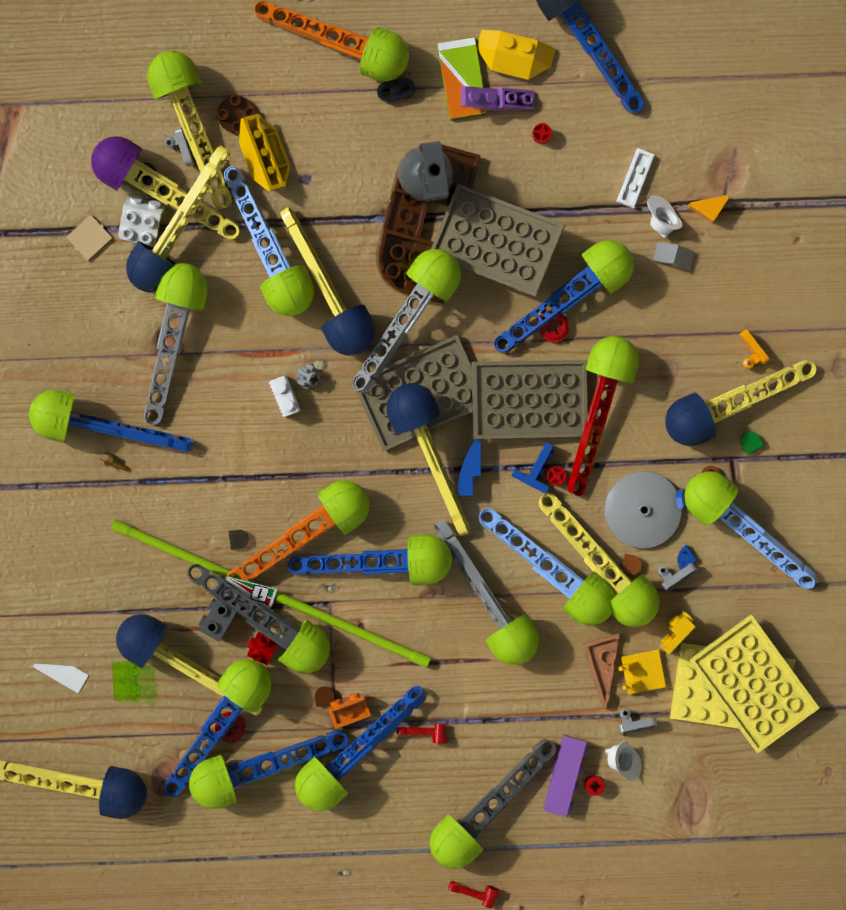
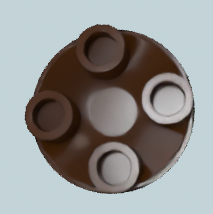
M236 94L224 99L217 110L219 124L226 131L235 134L240 133L242 118L255 115L253 104L247 98Z

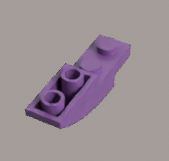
M461 87L462 107L490 111L535 110L533 90Z

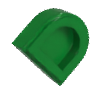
M747 432L740 439V444L746 455L764 445L760 437L754 432Z

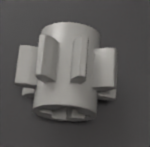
M310 364L299 368L296 374L297 384L306 389H309L310 386H316L320 380L319 370Z

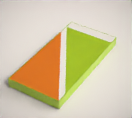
M475 37L437 43L449 120L487 114V110H474L471 107H462L461 87L483 88Z

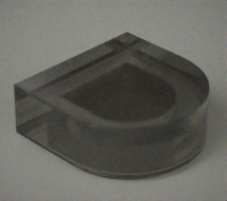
M242 529L229 530L231 550L244 548L248 544L249 535L246 531Z

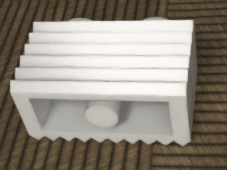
M287 375L269 382L283 417H288L301 411Z

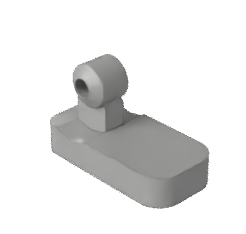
M183 128L174 130L176 135L166 138L165 146L174 148L179 145L185 165L188 167L196 165L197 162Z
M691 563L672 576L666 566H660L658 574L664 580L661 584L663 589L668 593L694 575L698 570Z
M624 708L620 711L622 724L618 725L620 735L658 726L656 717L632 722L629 709Z

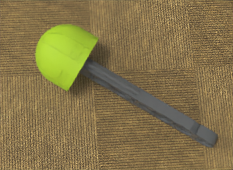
M194 564L189 567L187 576L190 581L199 587L202 585L206 592L246 619L245 622L284 648L278 661L299 673L317 671L326 663L330 654V643L326 634L318 626L306 619L297 629L260 602L255 603L218 576L209 574L210 571L202 565ZM193 568L201 570L202 575L200 578H193L191 576ZM209 579L217 581L216 589H209L207 587ZM225 590L233 592L232 600H225L223 598ZM237 595L240 597V599L238 600L239 602L248 603V610H240L241 605L238 603H236L235 606L232 605V603L236 600ZM262 612L265 615V620L257 622L255 620V613ZM272 623H278L281 626L279 633L271 631L270 626ZM285 629H287L288 631L283 635V638L281 639L279 636L284 633Z
M547 739L541 740L532 749L533 752L528 753L459 823L448 814L438 823L430 836V850L438 863L447 868H462L470 864L483 851V848L476 842L475 838L543 767L544 762L547 763L554 756L556 746L553 742ZM550 744V752L544 754L542 751L543 746ZM536 757L538 760L537 765L530 767V759ZM519 771L524 772V778L521 781L516 780V774ZM510 780H512V781H513L514 783H516L517 785L514 786V785L510 782ZM505 786L509 787V793H506L503 789ZM497 799V806L493 809L489 808L490 800ZM478 813L484 814V819L481 822L475 821V816Z

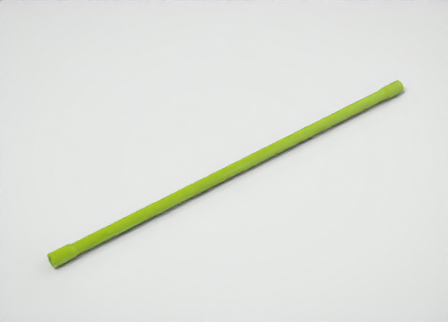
M117 519L114 520L111 526V530L134 538L193 565L200 564L211 573L226 579L227 574L230 572V570L139 531ZM237 574L231 576L241 580V577ZM249 579V582L262 585L258 582ZM278 591L276 592L274 600L405 657L427 668L431 657L417 651H412Z

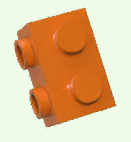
M357 692L349 695L347 700L341 701V699L330 702L331 706H328L327 709L335 729L371 716L364 694Z

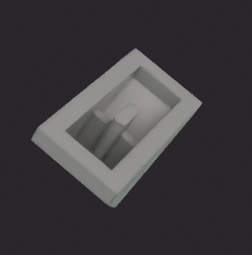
M657 242L652 261L690 270L694 251L675 244Z

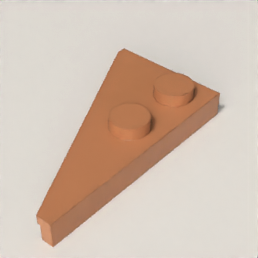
M619 633L583 643L602 708H606L609 701Z

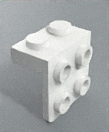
M128 195L123 204L118 237L134 243L140 241L150 247H154L157 241L160 219L165 212L166 205L156 200L150 201L142 199L137 195Z

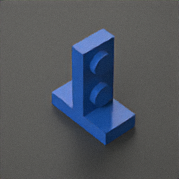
M545 442L528 476L516 469L513 470L511 476L546 494L549 487L537 481L536 478H541L545 467H543L545 461H550L554 450H552L553 445Z

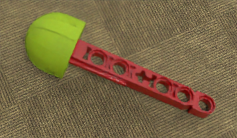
M609 336L601 339L594 345L589 355L586 370L600 376L572 467V475L570 474L567 484L568 492L575 496H581L586 491L589 481L587 478L593 468L618 380L634 383L639 366L638 352L634 345L623 337ZM606 391V397L602 400L601 395ZM601 409L600 416L596 418V412ZM590 446L589 453L585 455L586 448ZM584 464L585 469L580 473V467ZM579 482L578 490L574 491L575 485Z

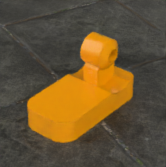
M745 329L739 334V337L752 352V355L743 361V366L746 369L752 368L758 362L763 365L770 360L748 330Z

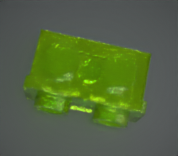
M130 661L112 662L114 701L137 700L138 695H141V686L137 684V676H140L139 667Z

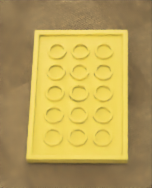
M751 614L689 659L757 754L819 709V706Z
M681 642L670 719L738 728L689 661L691 657L706 646ZM784 658L792 671H794L795 659Z

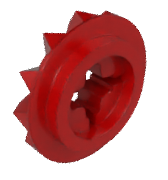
M562 313L552 319V322L555 324L562 323L557 328L558 335L554 330L547 331L551 326V321L539 329L540 334L545 340L559 342L568 335L570 329L569 321Z
M226 712L222 715L228 717L232 712ZM240 715L232 724L238 727L232 730L231 735L228 730L222 741L228 743L236 742L244 735L246 726L244 719ZM215 723V732L221 729V725Z

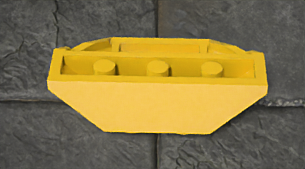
M481 30L477 45L478 52L491 71L529 80L551 68L555 48L538 40L494 30Z
M259 114L242 118L239 145L252 179L267 191L285 187L291 165L277 129L262 119V116Z

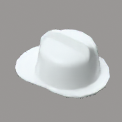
M656 195L649 197L647 204L652 213L650 224L655 231L663 238H666L673 230H678L682 227V221L667 200Z
M621 742L619 745L611 747V749H606L605 753L608 756L607 761L611 769L619 772L628 781H634L639 777L642 769L641 758L628 742Z

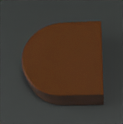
M322 686L317 689L315 693L316 707L329 706L330 702L335 701L334 692L330 687Z

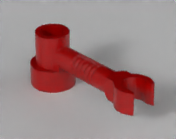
M434 724V728L397 727V735H432V743L447 744L446 724Z
M450 881L448 886L449 891L482 900V905L491 909L501 891L494 886L486 885L485 891L480 892L455 881Z

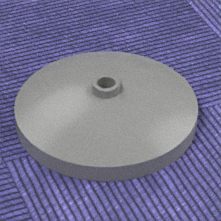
M635 472L622 477L612 486L605 501L604 511L609 529L616 538L632 547L650 548L662 544L673 535L681 519L682 509H677L676 489L667 479L651 472ZM643 506L648 509L645 514L641 513Z

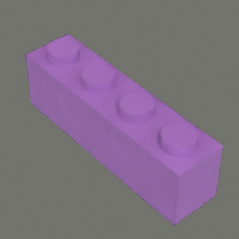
M563 734L543 806L544 811L566 817L568 812L571 813L574 803L571 801L572 794L577 792L579 784L576 782L577 776H581L584 764H581L582 757H586L589 747L586 745L587 742L585 740Z

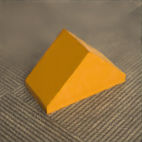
M724 195L690 202L688 207L712 223L729 197Z

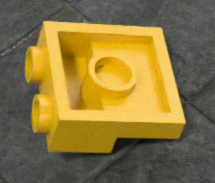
M684 611L678 616L676 614L673 615L668 621L669 625L667 626L672 633L670 635L667 633L660 640L662 644L659 647L669 655L695 628L692 624L694 620Z

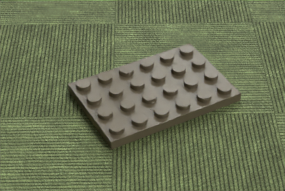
M457 184L431 249H441L449 252L456 258L461 269L536 297L565 224Z
M458 335L387 365L380 376L375 378L376 381L368 392L361 393L357 391L383 451L416 437L414 430L405 433H395L387 415L388 399L392 392L401 385L408 383L422 385L435 397L441 414L435 420L426 424L429 431L473 412L472 367ZM362 379V380L360 381V383H359V387H360V388H363V387H364V385H365V379Z
M587 360L472 362L473 439L582 437L588 416Z

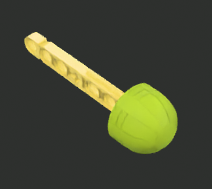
M165 51L151 61L147 71L148 84L155 100L170 96L199 170L202 172L205 167V159L209 160L214 152L188 89L200 83L201 79L195 64L187 55L179 51ZM183 105H186L188 107V115L184 113ZM191 123L196 126V133L191 131ZM220 170L216 178L218 186L215 187L212 184L209 189L211 192L209 195L217 209H224L231 205L232 197L228 187H225V179ZM220 195L225 198V205L220 203Z
M543 494L538 502L540 509L547 517L550 515L552 523L584 558L583 561L590 569L612 587L615 595L611 600L612 615L620 623L629 627H640L649 623L656 616L660 604L658 592L644 574L632 582L601 546H598L571 513L561 506L562 503L554 494ZM550 498L553 505L551 507L545 506L543 499ZM557 512L565 515L564 521L556 519ZM575 527L578 534L576 536L570 535L568 528ZM582 535L581 540L577 542L576 540ZM583 543H588V548H582ZM594 556H600L603 559V564L597 565L593 560ZM606 571H613L616 575L615 579H609L606 576ZM620 579L621 581H619L615 586L614 583H616V581Z

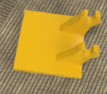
M659 649L621 657L622 666H619V671L624 670L626 684L622 687L623 690L628 691V695L666 687Z

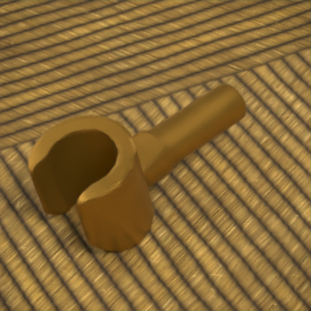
M104 452L109 457L107 461L100 459L105 466L113 465L124 471L127 470V467L114 460L109 452Z

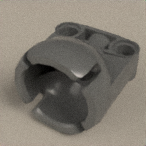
M441 142L421 143L418 147L411 149L405 154V158L401 160L398 166V179L405 193L412 195L411 198L417 201L425 202L448 197V190L453 182L454 169L450 158L442 150ZM431 166L437 168L438 173L436 176L431 175Z

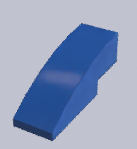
M475 439L464 458L458 480L457 495H473V476H481V439Z

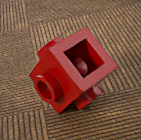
M258 631L256 637H251L248 642L247 648H249L247 656L264 665H268L278 644Z

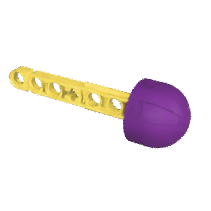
M119 136L108 137L97 144L92 153L91 165L94 174L101 182L118 191L125 180L165 205L170 204L179 209L181 205L177 203L178 199L176 197L184 196L186 198L188 193L178 188V184L136 160L142 147ZM140 170L143 171V173L139 176V179H135L138 176ZM143 176H151L153 183L145 185L142 181ZM162 185L168 186L170 189L169 194L162 195L159 192V187ZM200 203L199 206L203 208V213L201 215L194 214L192 216L193 219L212 230H218L217 233L227 239H234L238 236L240 231L238 223L227 216L224 218L222 213L207 204ZM212 215L218 216L220 219L219 224L212 225L209 222V217ZM228 225H233L236 228V233L229 235L226 233L225 228Z

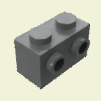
M213 598L208 607L211 611L208 616L204 615L198 625L201 626L199 631L220 642L237 612L218 599ZM220 607L225 608V613L220 611ZM210 624H215L216 629H212Z

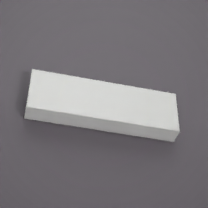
M639 148L636 149L617 198V203L635 208L655 154Z

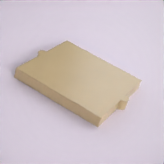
M92 215L66 237L74 245L75 250L79 251L87 261L112 239L105 231L104 226L100 225Z

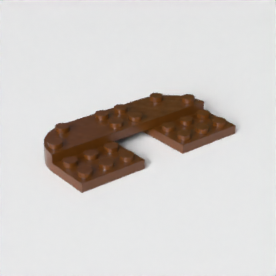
M442 145V150L450 158L454 169L453 182L448 190L447 198L430 202L448 207L457 184L473 189L481 155ZM435 166L430 167L431 175L436 176L438 173ZM397 168L377 245L376 265L381 278L391 289L404 295H410L417 283L406 272L421 253L432 248L434 242L420 238L429 202L417 201L411 198L412 195L405 193L398 179ZM434 295L430 300L432 302L444 304V300L437 297L436 295Z

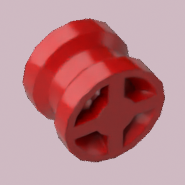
M545 123L537 124L532 132V138L538 144L547 143L552 135L550 126Z
M554 466L547 471V480L552 485H561L566 480V472L561 467Z
M590 775L585 780V788L590 795L598 796L603 793L605 784L601 777Z

